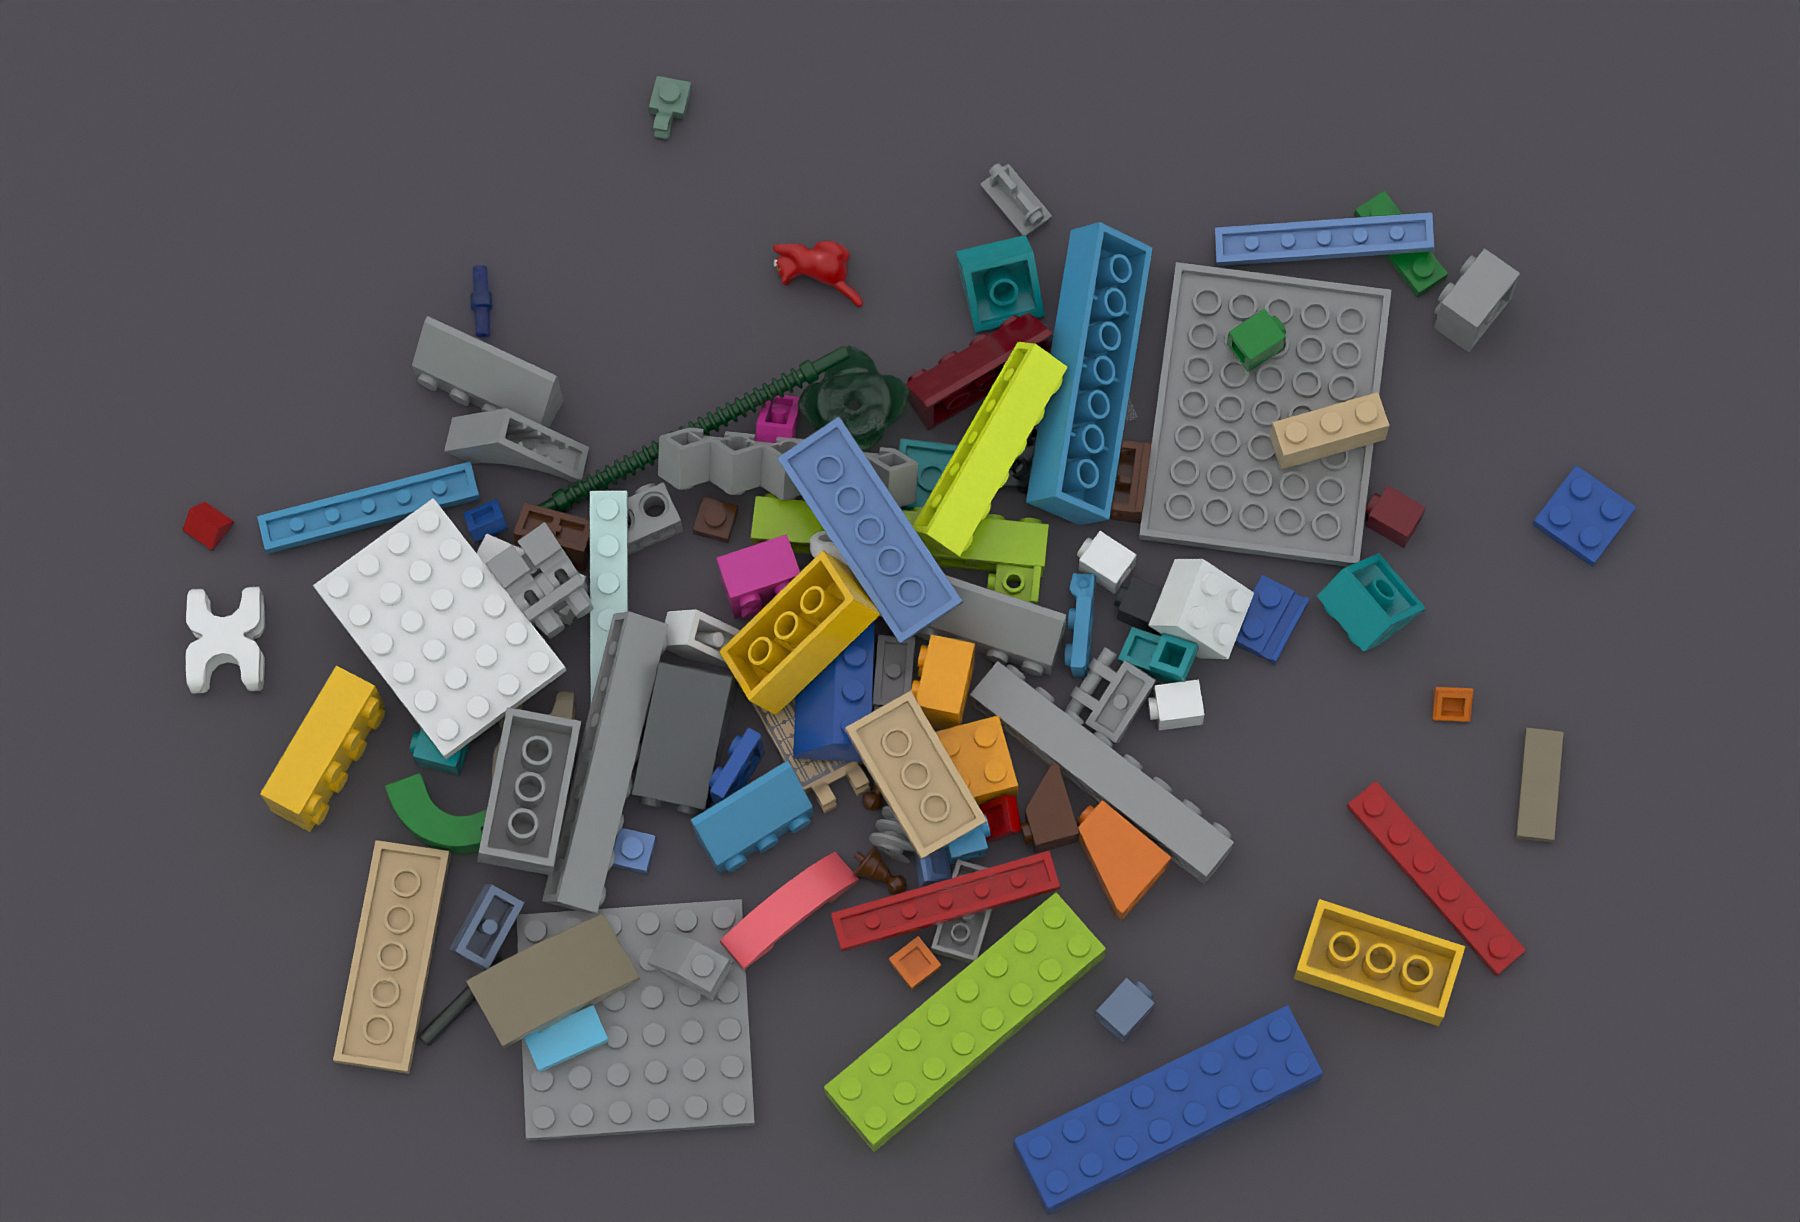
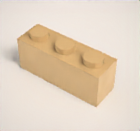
M1376 392L1272 422L1270 439L1280 469H1285L1386 440L1390 425L1379 393Z

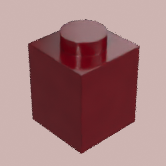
M1387 485L1383 494L1375 493L1366 507L1365 512L1370 514L1366 527L1405 548L1422 520L1426 507Z

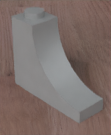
M507 408L452 417L444 452L466 462L471 461V464L495 463L519 466L545 472L573 483L577 482L578 479L582 480L589 447Z

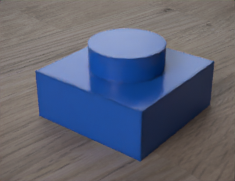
M497 499L463 512L474 542L484 539L486 534L494 537L501 531L508 529L503 511Z

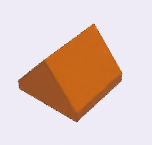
M1435 687L1433 689V720L1470 722L1473 688Z

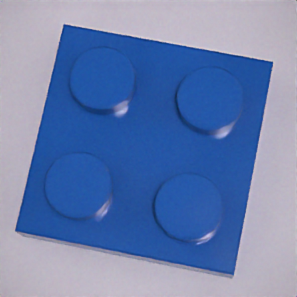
M1576 465L1535 518L1532 525L1593 567L1634 513L1636 506Z
M748 727L743 736L738 734L728 750V754L731 756L724 768L719 766L715 770L708 786L712 787L710 793L713 805L746 786L765 754L760 733Z

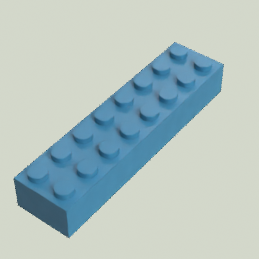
M1101 222L1076 228L1070 232L1050 353L1066 365L1067 369L1062 376L1063 381L1060 388L1052 394L1046 404L1044 416L1038 425L1026 503L1078 525L1105 521L1110 518L1153 247Z

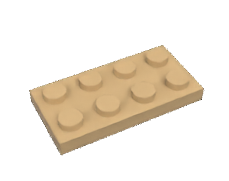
M911 691L845 727V732L920 860L987 822Z

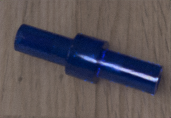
M477 265L473 267L474 292L470 294L471 310L475 311L476 336L485 338L490 336L489 311L493 308L492 293L488 292L487 267Z

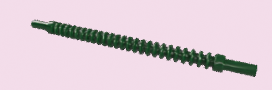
M842 346L813 362L806 360L799 364L798 370L795 371L794 368H791L789 375L781 373V379L776 380L772 378V383L769 385L764 382L762 384L763 388L760 390L754 387L752 394L749 395L745 392L743 399L735 397L733 404L726 402L724 409L716 407V413L712 414L708 411L707 417L704 419L698 416L697 423L693 424L692 421H689L687 428L704 429V434L710 436L711 430L719 432V426L724 425L728 427L730 420L738 422L737 417L742 415L746 418L747 412L750 410L755 413L757 406L765 408L767 401L774 403L776 396L784 398L786 391L793 393L794 387L798 386L802 389V383L807 382L811 384L819 379L818 375L850 359V356L845 346ZM652 440V446L647 448L643 445L641 452L633 450V456L628 457L624 455L622 462L614 460V466L605 465V470L602 472L597 469L595 476L587 474V480L582 482L581 479H578L576 486L568 484L567 490L564 491L560 488L554 491L552 498L536 506L555 511L559 510L563 513L572 508V503L580 504L581 498L585 497L588 500L590 498V491H599L602 487L607 490L609 483L617 485L619 478L626 480L627 474L636 475V470L639 468L644 471L646 464L649 463L651 466H654V460L659 458V442L656 443Z

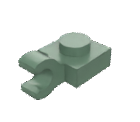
M656 76L649 104V113L656 114L653 130H655L654 138L668 140L673 119L684 120L692 90L691 82Z

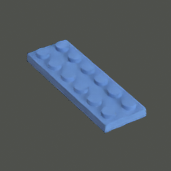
M837 417L777 458L900 644H903L964 603L840 417Z

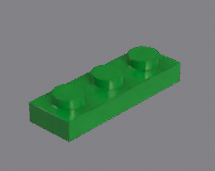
M1383 191L1355 209L1354 216L1359 218L1401 215L1402 213L1387 193ZM1431 251L1385 255L1417 298L1447 279L1448 273Z

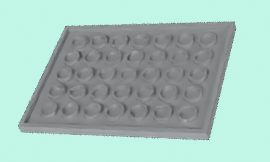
M1176 262L1139 539L1345 567L1359 562L1373 443L1280 469L1270 439L1272 422L1376 392L1380 393L1392 290ZM1265 308L1271 317L1276 316L1285 327L1286 338L1284 348L1253 370L1247 372L1227 346L1228 333Z

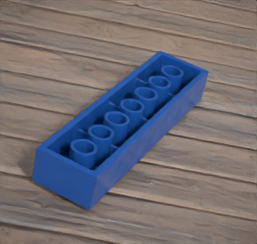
M1286 1005L1015 1138L1013 1147L1048 1215L1320 1081L1323 1071L1289 1006Z

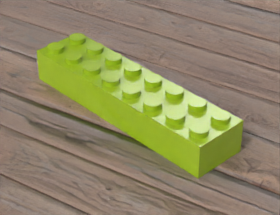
M1055 892L825 1085V1095L873 1152L877 1151L1103 960L1106 948Z

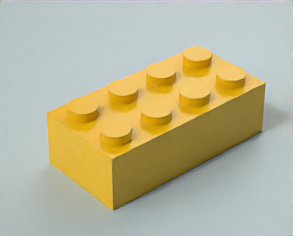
M822 550L719 652L748 700L777 715L854 641L880 613L850 567Z
M338 666L334 668L260 793L273 813L311 832L315 824L320 825L324 821L329 811L327 803L334 792L339 793L348 778L347 769L353 760L358 761L361 758L367 742L364 740L371 729L375 730L379 727L385 716L386 711L383 709L385 704L375 685Z
M1319 899L1293 979L1439 1026L1445 1015L1465 946Z

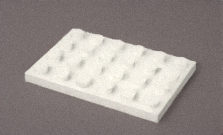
M434 498L313 585L320 597L445 759H448L505 717L507 707L517 708L566 671L563 663L524 613H522Z

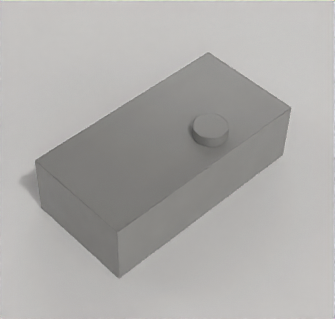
M507 707L477 862L552 876L581 721Z

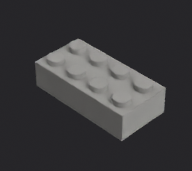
M957 859L952 878L987 869V867ZM993 909L938 924L931 952L971 964L980 956Z

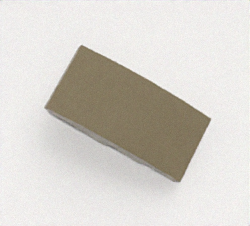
M600 914L501 961L468 979L466 982L505 1049L537 1030L540 1033L571 1014L596 1005L640 980V977L605 916Z

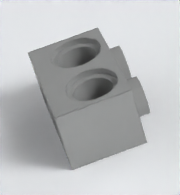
M664 482L658 485L654 483L644 485L636 490L635 495L628 497V521L631 522L628 528V556L683 532L681 519ZM654 505L665 508L664 512L657 517L648 516L646 511Z

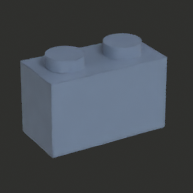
M484 884L452 942L449 951L480 968L489 969L525 902L492 884Z

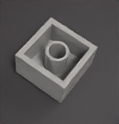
M1485 248L1477 258L1473 255L1468 258L1459 272L1461 277L1456 285L1450 282L1438 298L1440 303L1434 311L1438 315L1434 328L1468 353L1510 302L1520 276L1518 271Z

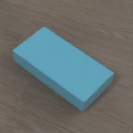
M594 1005L571 1014L540 1033L537 1030L524 1037L539 1073L609 1042Z

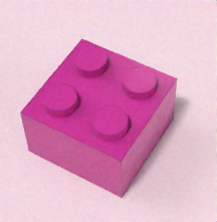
M787 534L716 558L720 579L734 619L740 617L744 620L754 618L800 573Z

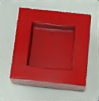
M1004 795L979 805L983 815L985 814L990 828L991 836L985 837L986 841L996 842L1022 832L1016 796Z

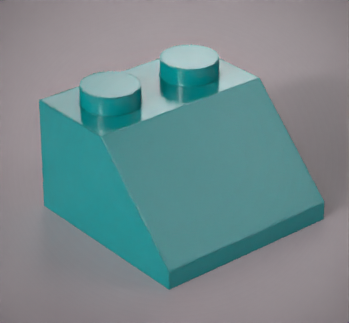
M1026 235L955 251L961 283L975 333L998 328L1006 319L1014 315L1021 317L1029 312L1035 318L1045 317L1034 253Z
M1380 553L1343 568L1317 595L1318 599L1323 603L1326 612L1340 623L1347 632L1351 642L1360 647L1363 652L1385 642L1426 609Z

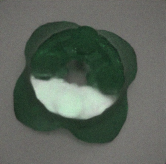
M846 345L845 348L850 359L825 371L821 382L808 385L799 397L798 406L807 422L816 430H820L837 417H840L861 450L864 451L876 445L882 439L886 429L900 418L909 400L910 391L900 378L894 375H881L877 371L874 361L867 353L856 347ZM857 400L858 405L863 407L852 411L845 406H850L849 401Z

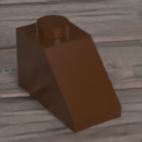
M1058 763L1050 765L1025 810L1026 822L1020 823L1025 844L1032 843L1035 854L1079 841L1078 827Z

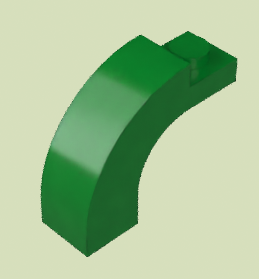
M421 773L385 786L392 806L402 824L420 842L433 849L449 851L451 854L479 853L487 810L469 816H454L443 812L432 802Z

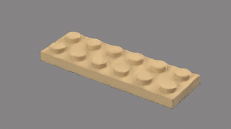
M375 841L333 1057L335 1063L410 1074L451 857L449 851Z

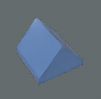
M946 847L939 849L920 860L916 851L914 852L919 888L952 879Z

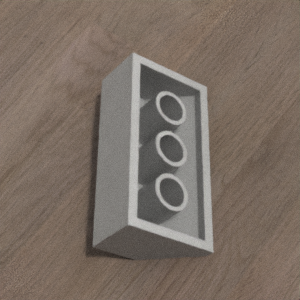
M429 316L425 319L412 362V368L419 384L432 391H436L437 388L450 393L449 397L464 406L472 403L482 408V412L507 408L547 428L550 427L564 401L556 375Z
M946 576L964 603L916 634L918 637L929 641L932 634L975 643V651L986 654V658L991 662L996 663L998 661L1002 665L1010 662L1021 666V670L1030 675L1042 676V673L1051 676L1065 637L1066 614Z

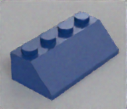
M875 620L796 696L793 758L863 762L845 732V727L872 712Z

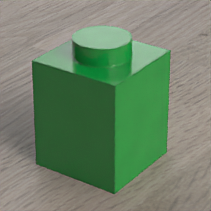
M1264 308L1229 331L1227 346L1245 370L1249 372L1283 350L1286 330L1282 322L1276 316L1271 317Z

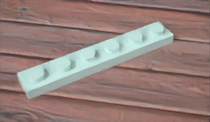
M590 491V600L594 607L590 611L591 702L613 614L628 612L627 491Z

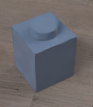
M1126 978L1096 1010L1095 1019L1124 1043L1154 1010L1155 1002L1151 1000L1153 994L1141 982L1136 981L1133 984Z

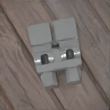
M544 522L518 540L525 554L521 556L514 545H511L485 564L534 628L538 627L549 639H552L565 628L557 616V612L569 606L578 619L592 611L594 607L587 594L589 590L585 582Z

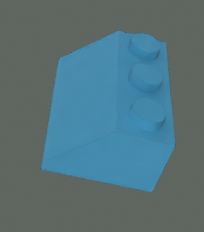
M785 761L691 819L696 839L717 872L720 874L727 870L728 873H731L741 868L747 862L746 857L757 850L760 853H764L777 845L779 842L778 837L788 831L796 833L804 829L811 823L809 818L814 816V811L788 761Z

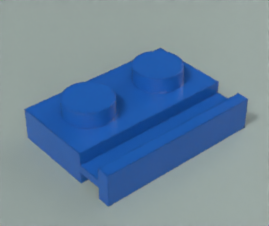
M1261 575L1253 590L1254 595L1234 644L1258 657L1269 660L1270 663L1275 665L1306 609L1309 598L1302 597L1296 594L1294 590Z

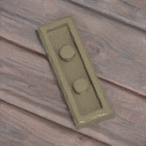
M1528 727L1525 729L1515 839L1553 843L1555 840L1564 735L1562 731Z

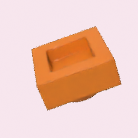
M919 936L888 959L889 963L912 991L942 968L940 962Z

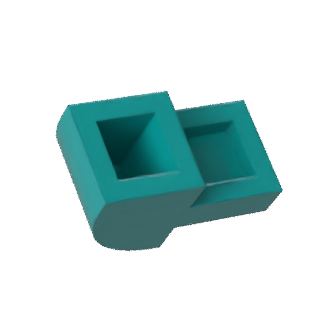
M1132 627L1118 657L1120 665L1123 664L1124 660L1130 662L1145 673L1154 676L1158 680L1157 682L1164 684L1184 682L1199 648L1196 643L1166 633L1158 636Z

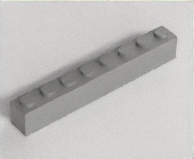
M630 611L613 614L563 815L552 876L548 875L542 902L572 911L598 913V908L605 900L606 888L604 884L607 872L611 869L615 859L613 847L616 835L619 834L624 823L622 811L625 799L630 795L633 786L631 774L634 763L638 760L641 752V733L647 723L650 708L648 705L654 689L660 656L665 652L668 644V637L666 635L668 624Z
M997 661L971 692L970 705L987 718L999 715L1002 729L1049 766L1058 763L1063 777L1097 803H1100L1102 800L1166 852L1172 861L1205 885L1232 851L1234 842L1230 839L1232 836L1230 832L1219 823L1214 822L1212 825L1200 816L1202 812L1192 802L1186 799L1183 802L1178 800L1171 794V787L1158 777L1151 779L1141 771L1143 767L1136 759L1128 754H1125L1123 757L1112 749L1113 744L1106 736L1097 731L1094 734L1082 726L1084 722L1076 713L1069 709L1062 711L1053 704L1054 698L1041 687L1034 689L1024 681L1025 676L1017 668L1010 664L1005 667Z

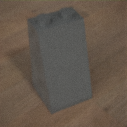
M659 662L632 795L641 796L640 803L656 807H662L663 801L678 804L677 811L694 815L699 814V809L706 810L710 808L712 799L710 790L712 787L708 786L713 773L720 766L739 683L734 675L672 662Z

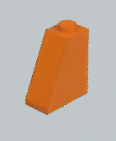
M1102 800L1095 808L1089 805L1077 819V823L1080 824L1078 827L1079 842L1115 916L1122 921L1170 866L1171 857Z

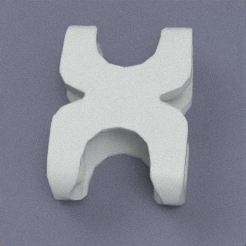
M260 587L245 588L242 591L239 609L226 617L214 616L212 614L210 600L203 589L189 590L187 595L186 623L196 639H198L190 643L186 650V681L191 693L207 692L210 687L212 672L219 665L228 662L240 666L241 680L248 691H261L264 686L265 657L254 641L265 630V602Z

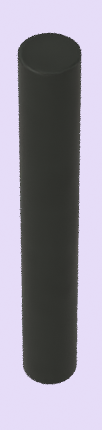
M498 955L493 960L490 967L500 963L504 959L500 955ZM467 986L418 1035L428 1046L476 1000L470 987Z

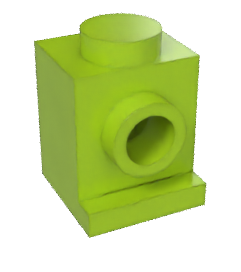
M997 564L996 574L989 573L987 589L1038 605L1041 566L1031 568ZM1015 581L1021 584L1018 588H1010L1007 582Z

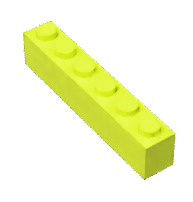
M1017 342L913 524V528L919 537L942 554L960 557L962 552L971 545L976 527L989 513L992 499L998 489L1006 483L1009 477V469L1016 457L1020 456L1025 450L1030 432L1042 420L1046 404L1052 394L1057 392L1062 384V376L1067 366L1037 344Z

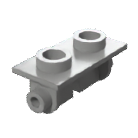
M1000 163L994 165L989 170L991 176L980 184L1022 236L1029 235L1052 218L1050 212L1009 164L1003 167Z

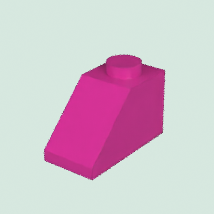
M784 395V398L776 396L774 403L767 401L765 403L766 407L761 408L756 423L755 441L776 443L777 437L796 438L802 397Z

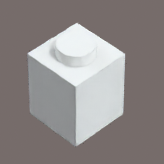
M1099 531L1094 540L1088 537L1077 553V556L1080 558L1078 571L1083 574H1095L1096 582L1115 594L1135 567L1137 554Z
M1199 679L1154 686L1153 697L1147 698L1150 720L1157 719L1159 731L1203 725L1204 709Z

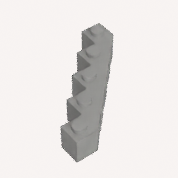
M690 427L659 436L658 476L679 490L691 489L694 485L710 481L730 495H740L745 493L746 490L760 486L780 500H793L801 495L777 458L805 439L777 437L776 443L755 441V434L729 431L725 432L724 438L703 436L704 429ZM880 447L879 454L863 452L899 507L915 503L918 462L893 448Z

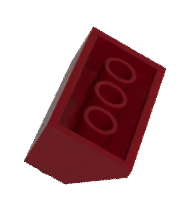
M1029 312L1021 317L1018 315L1011 316L1000 325V329L992 334L983 333L974 338L968 348L959 353L952 351L939 360V364L928 371L921 369L912 374L907 380L908 383L905 384V397L929 431L986 398L1017 342L1035 343L1050 354L1052 333L1049 328Z

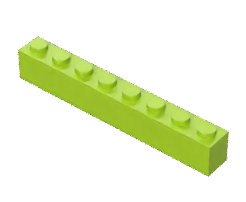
M772 493L765 494V497L756 496L751 531L752 546L787 534L793 553L811 554L810 538L817 532L825 530L804 498L802 497L801 500H780ZM913 507L910 511L902 510L912 526L923 507ZM987 514L976 527L971 545L962 552L960 557L942 554L924 540L922 541L939 567L996 572L997 564L1031 568L1041 566V577H1044L1049 524H1042V521L1036 518H1022L1020 521L1005 520V517L1001 515Z

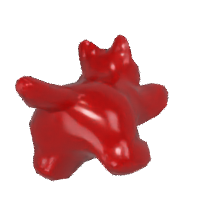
M835 241L817 242L811 249H808L803 244L773 245V251L781 255L774 260V266L781 277L782 284H785V286L790 285L792 279L805 275L834 287L858 308L862 307L863 301L859 293L846 284L848 275L847 262L850 258V253L846 247Z

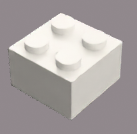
M1175 559L1148 626L1161 634L1166 633L1196 643L1199 648L1196 656L1200 659H1229L1254 592L1204 559Z

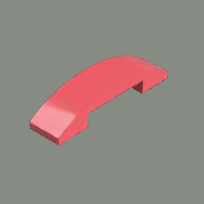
M833 852L808 867L764 900L720 940V943L739 966L745 970L770 951L775 942L827 902L832 903L859 882V878L853 876L854 872L836 852Z

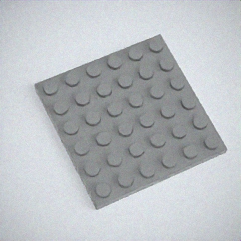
M742 899L598 909V913L562 911L519 914L517 916L519 953L570 927L603 914L640 977V980L594 1005L609 1042L539 1073L524 1038L522 1039L525 1131L527 1141L755 1125L746 969L743 970L720 943V940L743 919ZM666 930L696 940L730 959L732 969L713 1001L647 964Z

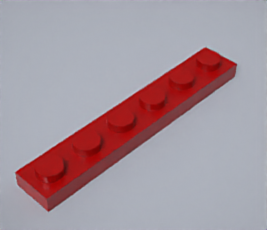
M1377 781L1347 804V809L1496 977L1525 953L1526 949Z
M1046 851L833 912L831 917L841 952L1060 890V884L1050 851Z

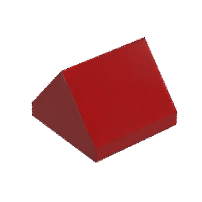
M204 501L189 509L183 532L213 551L234 524V521Z

